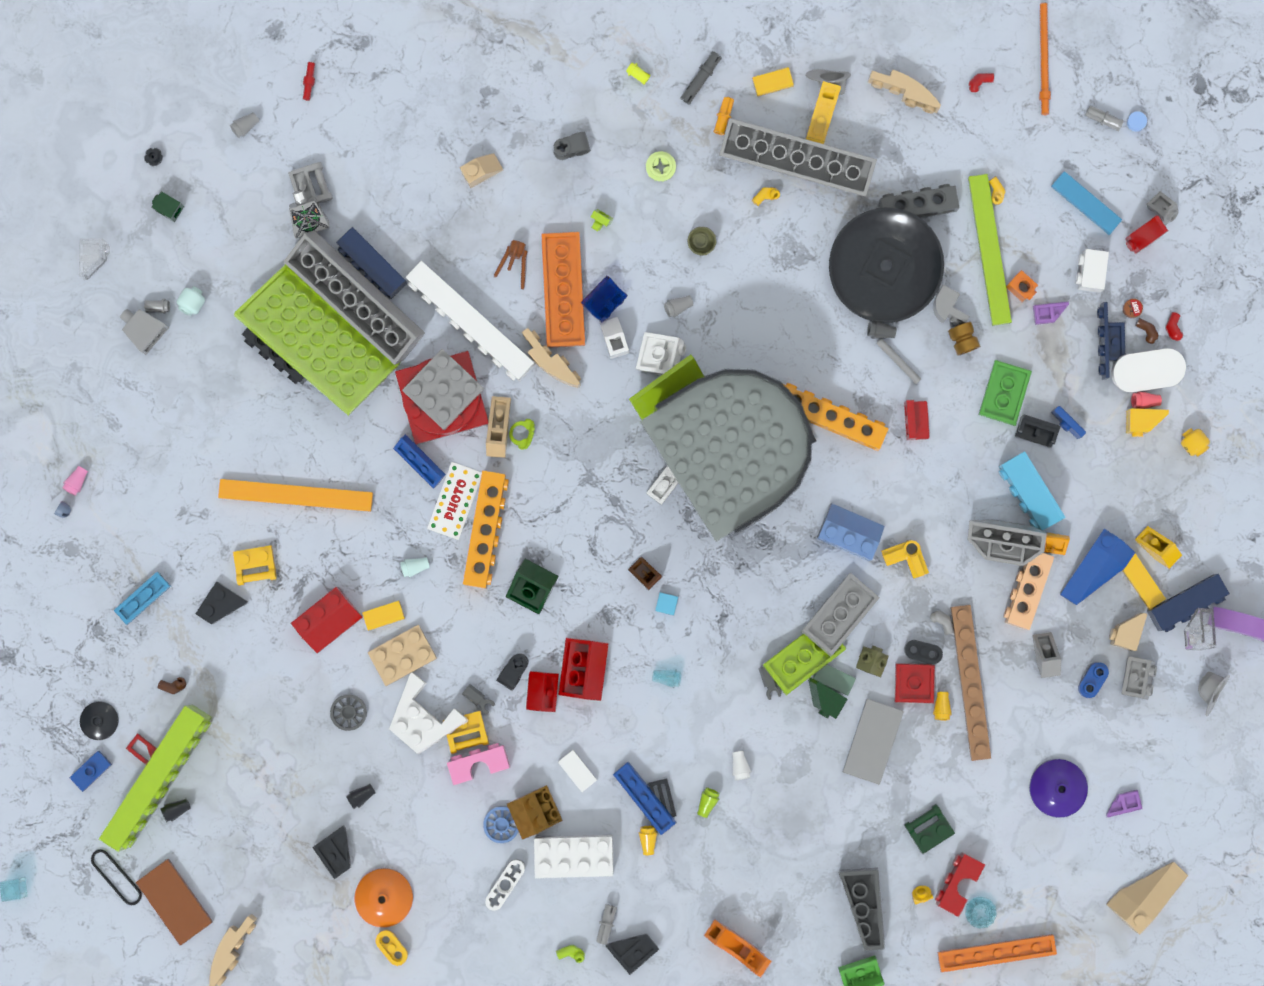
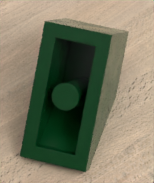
M810 677L808 682L813 706L819 709L818 713L828 719L831 716L837 719L848 699Z

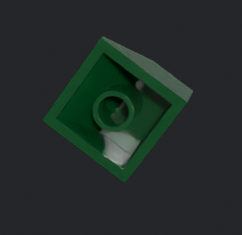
M525 558L514 576L506 598L539 615L559 576Z

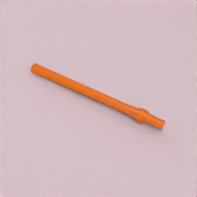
M1041 3V91L1039 92V100L1041 101V115H1049L1051 92L1049 91L1048 8L1047 3Z

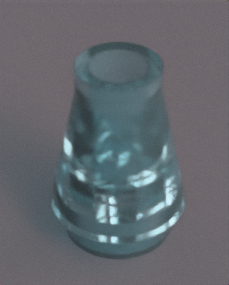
M677 669L654 670L652 681L672 688L679 687L681 672L677 671Z

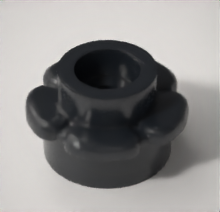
M149 148L145 152L144 160L150 166H157L162 162L163 155H161V151L158 148Z

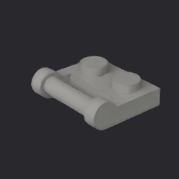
M321 162L288 172L294 192L304 190L306 198L315 197L318 203L333 199L322 173L323 166ZM311 172L315 173L321 195L316 196L309 175Z

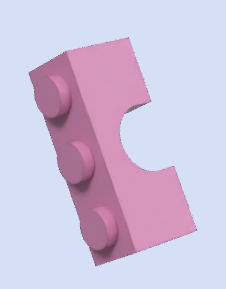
M499 743L487 746L488 750L481 752L479 748L470 751V755L463 758L461 754L450 757L451 761L447 765L453 785L474 779L472 766L478 761L486 763L491 774L510 768L504 745L499 746Z

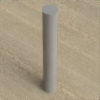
M882 338L876 343L915 384L921 380Z

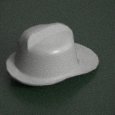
M817 69L806 72V77L818 81L820 89L823 81L841 86L839 95H843L846 91V79L851 77V74L844 71L836 72Z
M1207 672L1198 686L1199 695L1208 704L1206 716L1214 708L1219 694L1227 684L1230 675L1224 678L1212 672Z

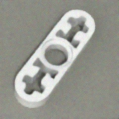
M514 859L508 864L486 897L485 903L488 909L495 911L502 907L525 871V865L521 860ZM518 863L521 872L514 874L513 877L516 878V881H514L510 876H506L505 873L508 872L510 875L513 870L511 865H517ZM507 879L510 881L511 887L509 890H502L500 888L502 880ZM495 889L506 895L504 898L502 895L499 897V905H491L489 898H495L498 893L494 892Z

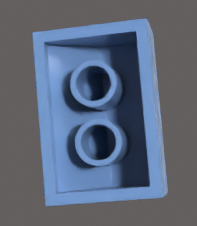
M831 504L817 539L867 561H872L885 526Z

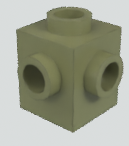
M872 645L870 649L863 646L856 668L882 677L889 656L882 653L883 649Z

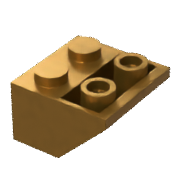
M547 785L507 803V807L522 840L563 821Z

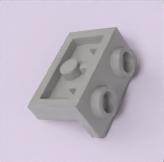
M1128 656L1121 694L1148 700L1149 696H1152L1154 686L1151 685L1152 678L1157 673L1155 662Z

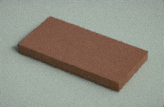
M169 859L136 882L180 946L213 923Z

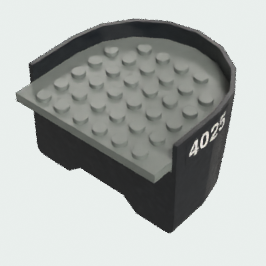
M723 369L699 378L655 405L654 413L640 421L715 542L726 535L733 538L777 509L800 487L811 462L812 429L802 403L782 382L756 370Z

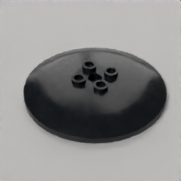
M876 208L850 220L837 235L829 257L830 280L840 301L856 315L873 322L875 320L882 323L898 322L922 311L938 292L944 273L943 250L932 228L915 214L898 208ZM883 260H889L892 263L889 271L881 269L880 265Z

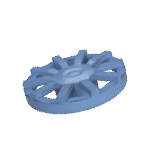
M508 807L493 808L485 816L483 822L484 832L493 842L507 843L513 840L518 833L517 827L509 826V824L515 823L514 820L508 821V818L511 816L510 811L506 818L504 817V810L509 811ZM501 810V817H498L495 811ZM491 813L494 815L496 820L488 818L491 815ZM487 821L494 823V825L490 827H487L486 824ZM495 829V832L490 835L488 830ZM507 830H513L515 833L511 836ZM497 832L500 833V840L494 838ZM504 832L508 836V839L503 840Z

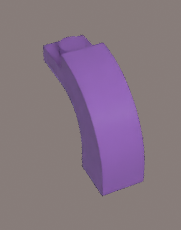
M1213 607L1209 621L1210 626L1264 642V619L1237 611Z

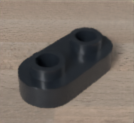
M910 640L904 646L905 655L913 660L937 664L943 657L942 649L930 643ZM912 646L917 648L916 653L910 651ZM930 651L935 652L936 655L934 658H930Z

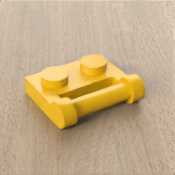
M271 545L233 552L238 586L245 585L247 582L277 579ZM263 566H268L269 568L266 572L243 574V570Z
M481 711L465 714L464 716L469 721L446 735L451 754L469 747L489 744ZM477 731L480 732L481 737L458 743L454 741V737Z

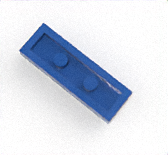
M406 434L400 438L393 448L433 489L446 476Z

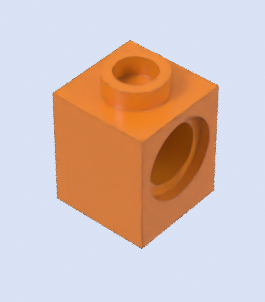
M1021 270L1009 282L1006 288L1023 302L1026 298L1030 300L1037 293L1035 288L1038 284ZM1020 283L1026 284V292L1019 289Z

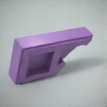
M1069 301L1033 305L1035 325L1054 323L1069 305Z
M1138 790L1117 794L1106 813V817L1143 809Z

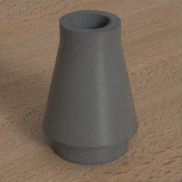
M877 320L875 322L870 321L867 327V336H870L872 339L895 338L897 332L896 327Z

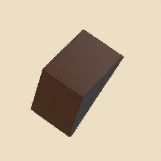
M642 556L628 569L648 591L663 577Z

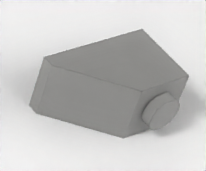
M1052 632L1032 635L1036 663L1041 678L1060 676L1061 657Z

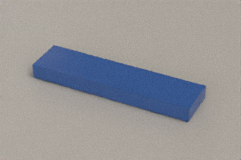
M629 762L613 774L660 835H663L677 823Z

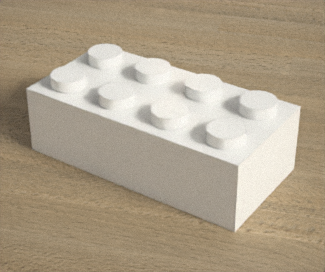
M612 835L535 837V878L613 876Z

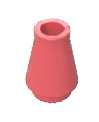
M1141 391L1133 393L1131 397V405L1136 409L1160 406L1162 403L1161 395Z

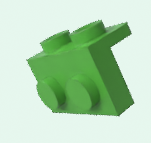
M875 955L838 967L843 986L885 985Z

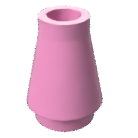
M78 466L63 482L64 486L62 488L76 496L81 491L88 471Z

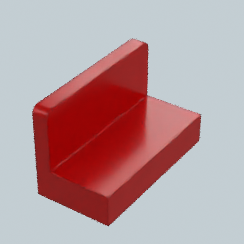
M906 400L904 402L906 440L929 439L927 401L914 402V400Z
M529 672L526 710L556 712L559 674Z

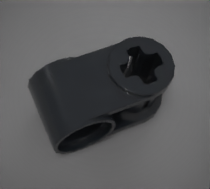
M524 654L514 655L501 671L496 681L513 691L529 664L527 656ZM522 658L524 665L516 667L517 662L515 659Z

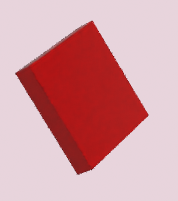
M895 663V702L934 703L935 665Z

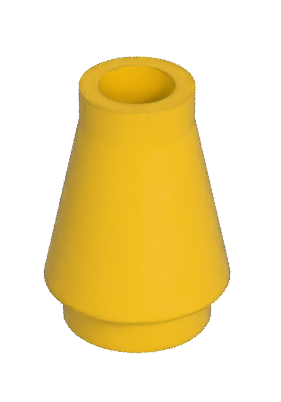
M937 692L933 710L935 720L948 721L950 716H952L948 692Z
M651 825L641 826L638 832L643 855L647 856L654 855L658 832Z

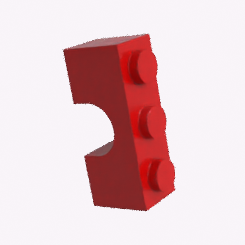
M963 852L955 857L952 864L954 868L951 873H947L944 879L946 884L943 890L940 889L935 897L938 907L958 917L968 899L958 893V883L965 878L977 882L985 867L984 863Z

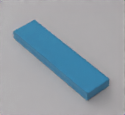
M1065 171L1051 186L1108 235L1122 221L1118 215Z

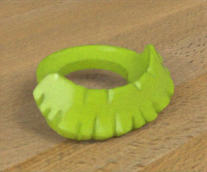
M531 419L518 421L510 428V440L520 450L527 449L532 442L535 431L534 421ZM517 426H524L529 431L528 437L518 441L513 437V430Z

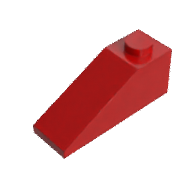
M1157 215L1125 238L1127 241L1126 245L1131 252L1133 251L1137 254L1168 232V229Z

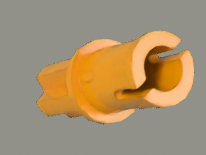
M730 97L723 98L720 111L716 115L718 118L713 130L715 134L725 135L734 104V99Z

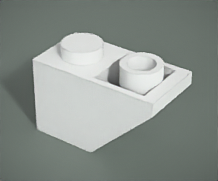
M618 317L599 322L610 358L613 359L629 354Z

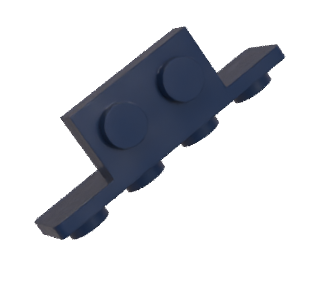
M1103 302L1097 308V318H1100L1097 334L1098 337H1101V345L1098 346V356H1101V364H1099L1098 372L1102 376V380H1107L1110 377L1109 361H1117L1119 357L1126 354L1125 322H1108V302Z

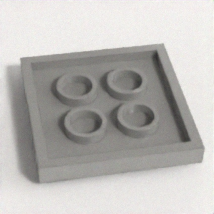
M441 349L402 391L445 431L484 388Z

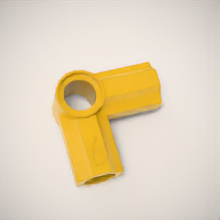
M907 540L881 550L886 566L906 560L913 579L929 573L920 545L914 540ZM910 543L916 546V551L913 554H908L906 551V547Z

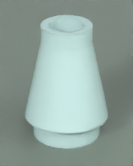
M427 557L404 559L403 562H400L404 577L408 576L410 578L430 568Z

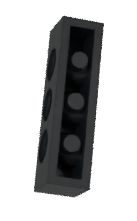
M246 328L241 334L246 338L244 342L251 348L256 346L260 349L258 354L264 359H272L275 362L273 366L281 373L283 370L289 373L287 378L293 383L297 384L299 382L303 385L307 381L298 371L289 369V364L282 357H275L274 350L267 344L260 345V338L250 329Z

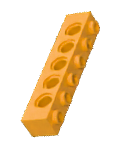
M786 383V388L794 396L800 398L809 423L873 450H880L889 429L885 427V423L878 420L870 421L867 419L868 416L862 413L849 412L850 409L843 405H839V407L834 406L829 399L822 398L820 400L814 397V393L807 390L801 392L796 390L797 386ZM810 404H816L818 406V412L811 413L808 409V406ZM833 411L836 414V419L833 421L828 420L826 412ZM844 419H851L854 423L853 427H845ZM863 426L870 427V435L866 436L862 433L861 429Z
M482 470L463 585L487 589V585H491L493 574H490V567L494 566L496 555H493L494 547H498L499 536H496L497 528H501L502 517H499L500 509L504 510L506 498H503L504 490L507 491L509 479H506L505 474ZM495 487L498 489L496 497L488 496L490 488ZM493 506L495 513L492 516H486V507ZM484 525L491 526L492 531L489 535L482 534L481 529ZM481 544L488 545V552L486 554L478 552V547ZM483 563L485 565L484 572L477 573L475 565Z

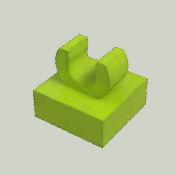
M596 209L591 215V218L595 219L591 228L600 231L603 225L609 226L614 218Z

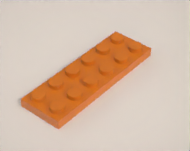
M580 233L541 234L547 347L585 346Z

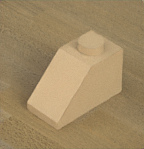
M493 153L473 159L461 166L460 170L469 187L473 188L503 171V168Z
M1139 613L1116 625L1114 629L1112 628L1109 635L1110 644L1130 651H1137L1147 614Z

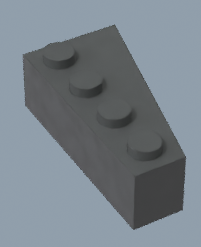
M878 868L839 870V875L864 949H885Z

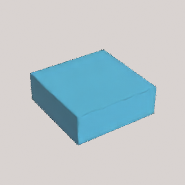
M660 592L655 611L674 616L678 597Z

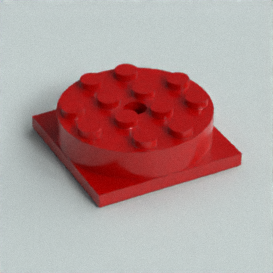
M469 351L450 356L477 381ZM432 359L425 360L416 366L395 371L402 395L403 407L407 414L416 445L488 425L489 421L481 393L444 431L402 391Z

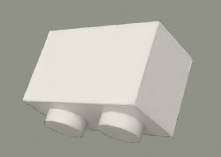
M1085 249L1082 254H1079L1078 265L1081 266L1080 273L1076 275L1078 290L1099 293L1104 290L1109 252Z

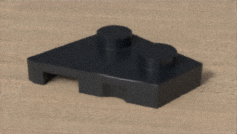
M344 825L312 847L334 879L351 868L347 833Z
M647 933L605 945L629 975L659 950V947Z

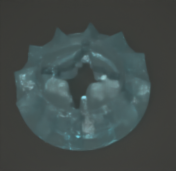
M985 897L972 899L965 909L967 921L979 929L988 928L994 923L997 916L995 905ZM976 907L980 910L985 908L984 913L986 914L987 918L983 916L978 918V913L974 908Z

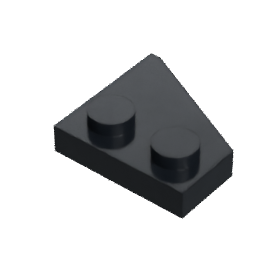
M216 582L195 614L208 623L214 624L240 607L245 606L248 601L219 582Z

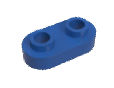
M1096 662L1090 665L1078 685V691L1081 696L1093 698L1098 694L1109 675L1108 667L1104 663ZM1099 668L1102 670V674L1100 676L1096 674V671ZM1088 685L1092 686L1091 692H1088L1086 690V687Z

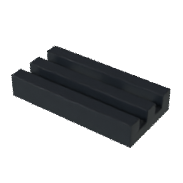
M667 778L648 783L649 788L654 794L653 786L657 785L661 803L666 808L661 784H665L672 812L671 816L676 817Z

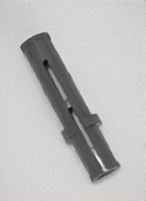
M712 51L706 62L700 65L699 72L680 97L683 102L690 105L708 77L713 75V70L722 59L719 54Z

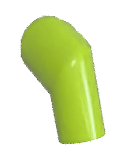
M569 945L556 950L559 960L569 956L577 963H581L585 959L584 951L575 945Z

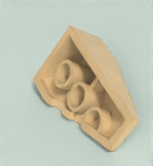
M1172 862L1153 872V874L1136 881V883L1119 890L1106 905L1134 932L1141 934L1160 913L1188 875L1175 862Z

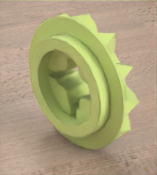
M659 151L649 156L646 162V171L649 177L655 181L664 182L671 179L674 175L676 163L669 153ZM659 160H661L662 165H666L663 169V174H661L659 169L655 168L658 166Z

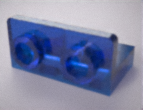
M606 276L583 299L581 304L594 318L602 323L624 302L628 295L609 276Z

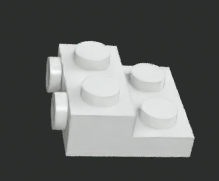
M644 332L636 369L656 373L657 375L664 374L678 364L681 355L685 354L686 345L684 341L677 337Z

